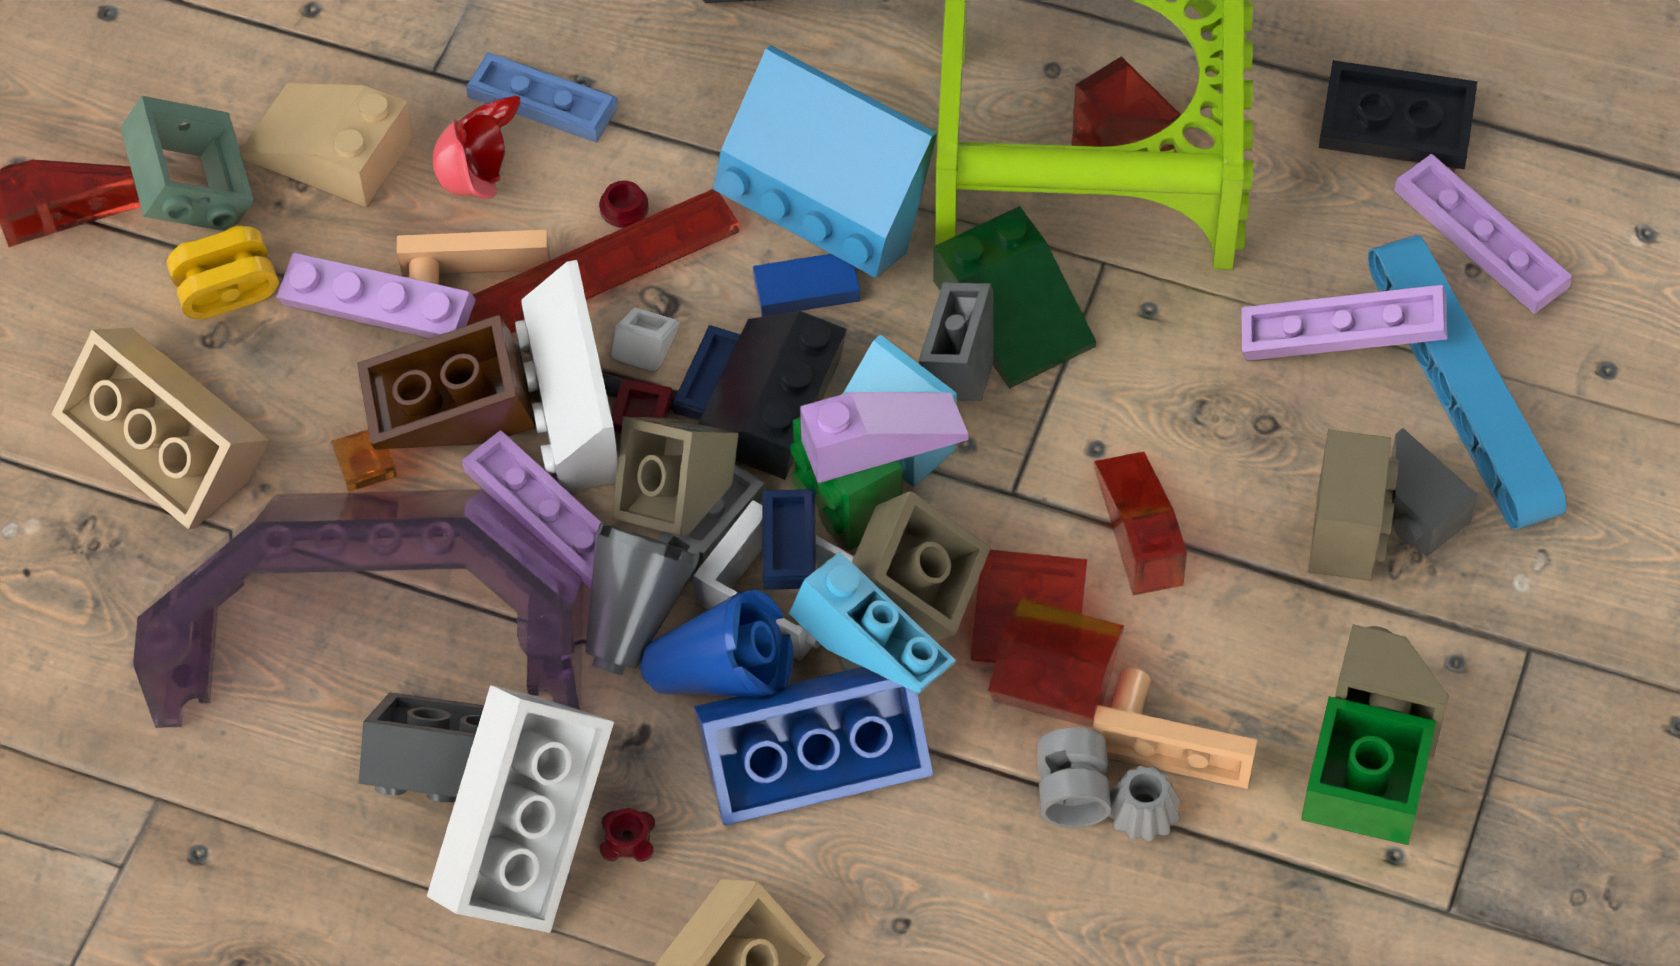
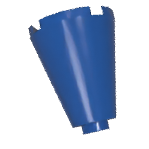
M757 589L739 592L647 644L640 662L643 679L653 690L660 694L767 697L768 695L776 694L775 690L785 688L789 683L793 669V644L790 634L782 636L776 622L777 619L784 618L778 605L768 594Z

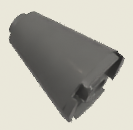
M600 523L595 540L585 652L595 656L592 666L607 672L623 675L625 666L634 669L638 666L643 657L645 647L654 639L697 567L700 555L634 532L626 533L618 530V527Z

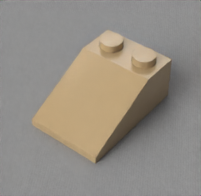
M287 83L241 148L240 154L243 160L367 208L414 138L408 101L366 85Z

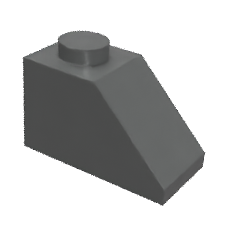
M943 282L918 361L922 367L955 391L959 401H982L994 362L993 288L988 283Z
M1402 428L1395 434L1391 458L1399 459L1395 491L1393 490L1392 503H1394L1392 525L1402 541L1409 545H1415L1423 554L1428 556L1471 522L1478 494Z

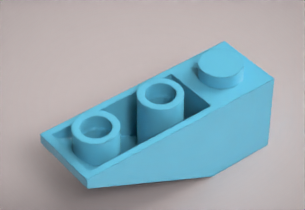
M838 552L804 579L789 611V614L827 650L918 694L954 665L956 661L841 552Z

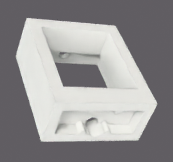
M752 500L694 574L696 603L709 610L738 593L732 589L762 550L761 504ZM816 535V570L838 552H841L851 562L854 556ZM784 618L776 620L781 635L790 634L793 644V658L798 661H802L812 646L814 648L821 646L800 624L796 626Z

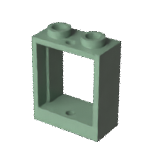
M147 96L140 97L120 128L143 217L226 231L236 226L254 200L229 113ZM163 150L200 156L209 187L171 181Z

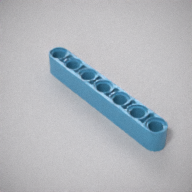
M1416 234L1369 249L1368 265L1379 292L1443 285L1446 292L1447 340L1409 343V346L1509 527L1513 530H1519L1563 515L1566 512V497L1557 475L1423 238Z

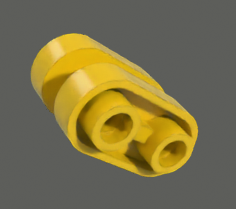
M233 226L226 231L199 240L181 243L169 254L166 265L173 284L178 287L177 297L182 311L187 317L198 320L208 319L263 301L277 290L279 280L272 262L267 259L268 251L259 230L249 226Z

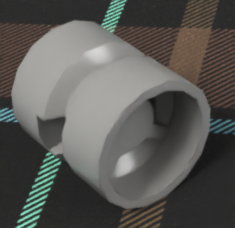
M1080 727L1058 729L1043 735L1037 741L1038 775L1042 779L1039 783L1041 817L1045 822L1065 828H1081L1095 825L1105 820L1110 815L1111 802L1109 780L1105 776L1108 773L1107 743L1104 736L1092 729Z

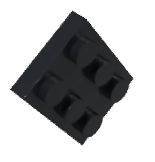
M1333 60L1318 148L1417 163L1433 154L1446 167L1465 170L1478 81Z

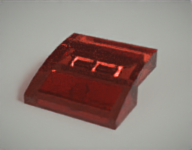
M990 549L979 576L971 660L1076 671L1087 559Z

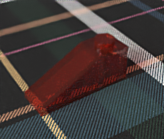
M31 159L18 164H10L0 169V224L8 247L141 207L130 166Z
M1145 452L1094 461V468L1132 595L1184 586L1187 550L1174 509Z

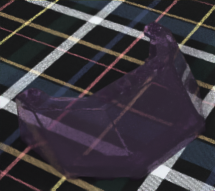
M482 489L276 494L166 584L137 617L133 666L155 728L182 727L181 710L185 703L198 698L199 703H210L218 607L245 585L244 579L250 574L467 569L518 613L517 637L521 650L527 655L526 686L528 694L537 696L539 695V690L545 691L551 695L553 702L581 710L584 582L576 571Z

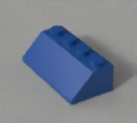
M864 667L787 684L785 688L775 690L776 694L768 695L767 697L736 696L694 706L704 757L723 825L933 776L918 694Z

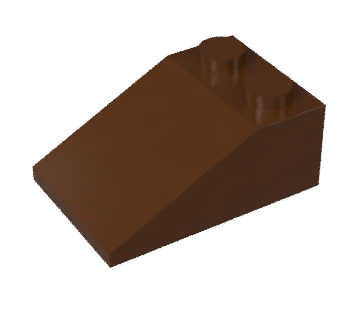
M500 315L357 363L370 441L375 450L483 444L500 430L509 437L536 428L520 347Z

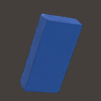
M833 254L753 266V277L762 317L860 301V289L855 267Z

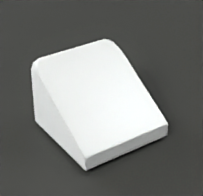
M636 307L633 308L615 327L611 352L612 358L615 361L656 372L673 342L680 322L676 319Z

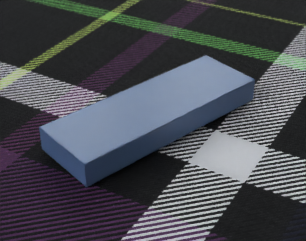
M487 52L466 86L467 96L483 103L519 96L521 102L516 112L517 115L596 143L618 108L617 97L489 52Z

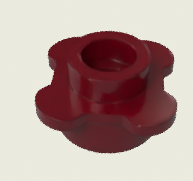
M623 808L617 811H610L603 816L601 823L605 830V841L600 845V854L605 860L613 862L620 857L634 858L638 862H645L652 857L654 848L650 843V832L655 828L656 824L654 817L650 813ZM625 833L633 835L630 840L623 839Z

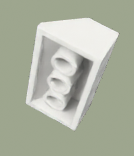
M577 260L567 261L521 300L524 320L516 321L515 327L520 351L530 350L532 361L523 362L528 391H539L541 402L532 404L537 434L547 432L549 444L540 446L544 469L549 475L556 474L557 482L568 492L615 484L618 458L613 421Z
M490 685L427 897L456 914L550 933L614 722L538 696Z

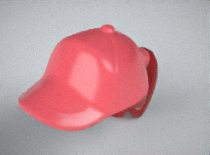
M519 96L507 97L483 104L468 115H465L461 120H453L445 128L433 150V168L442 187L455 195L477 196L483 199L493 198L497 194L496 182L501 180L499 171L505 156L504 139L500 128L507 125L514 118L521 102Z

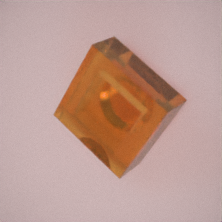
M369 429L331 441L348 492L398 477L390 450H375L371 445Z

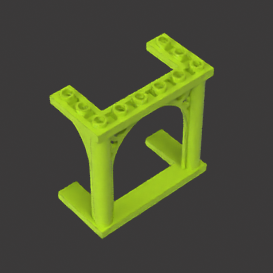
M945 0L936 158L935 246L956 236L957 189L1119 195L1154 201L1184 214L1194 221L1208 237L1213 251V269L1233 270L1235 250H1244L1245 221H1248L1249 191H1252L1253 160H1244V150H1252L1253 120H1244V110H1252L1253 80H1244V71L1252 70L1253 41H1246V32L1252 31L1253 2H1249V0H1176V2H1168L1166 0H1131L1161 13L1181 30L1195 53L1199 70V82L1194 97L1187 109L1176 121L1161 132L1130 144L1092 147L959 142L963 65H965L967 0ZM1191 6L1203 18L1190 19L1185 15V10ZM1211 30L1212 41L1203 39L1201 33ZM1209 71H1213L1214 74L1218 75L1215 77H1210L1206 75V73ZM1205 107H1211L1212 119L1202 116L1200 111ZM1190 128L1203 130L1212 137L1215 144L1208 149L1195 147L1185 139L1183 133ZM1167 144L1174 145L1175 148L1169 151H1160Z

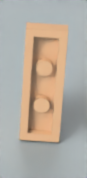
M547 229L397 235V257L402 275H409L411 279L438 285L439 274L551 269V252Z
M1127 668L1120 672L1111 708L1097 706L1092 730L1101 733L1106 739L1108 759L1148 768L1155 767L1157 770L1248 789L1257 739L1142 715L1151 683L1149 675L1136 668Z

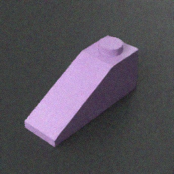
M849 392L800 406L802 443L818 483L968 440V432L951 393Z

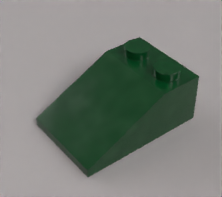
M1021 206L934 246L933 282L939 290H941L943 282L991 284L993 288V366L1009 389L1096 347V339L1046 240Z

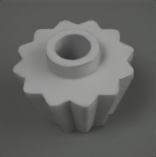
M1139 766L1137 770H1128L1110 791L1111 812L1109 817L1114 819V829L1125 831L1131 840L1142 837L1151 842L1157 834L1168 835L1170 825L1179 821L1180 817L1177 809L1180 806L1181 800L1166 774L1158 772L1155 767L1147 769L1144 766Z

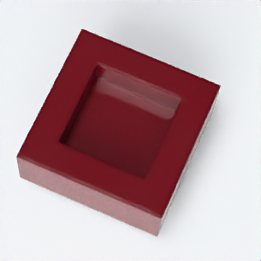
M623 378L611 415L614 432L621 433L623 416L668 418L674 398L672 388Z

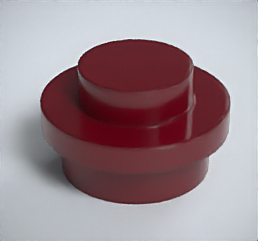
M626 180L614 182L606 188L600 198V214L612 226L619 228L635 226L642 222L648 214L649 203L647 195L634 182Z

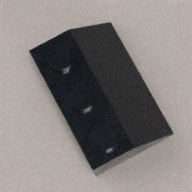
M802 311L748 319L698 424L738 433L735 461L786 480L794 462L790 450V445L794 443L793 420L801 417L800 406L823 399L840 362L847 329Z

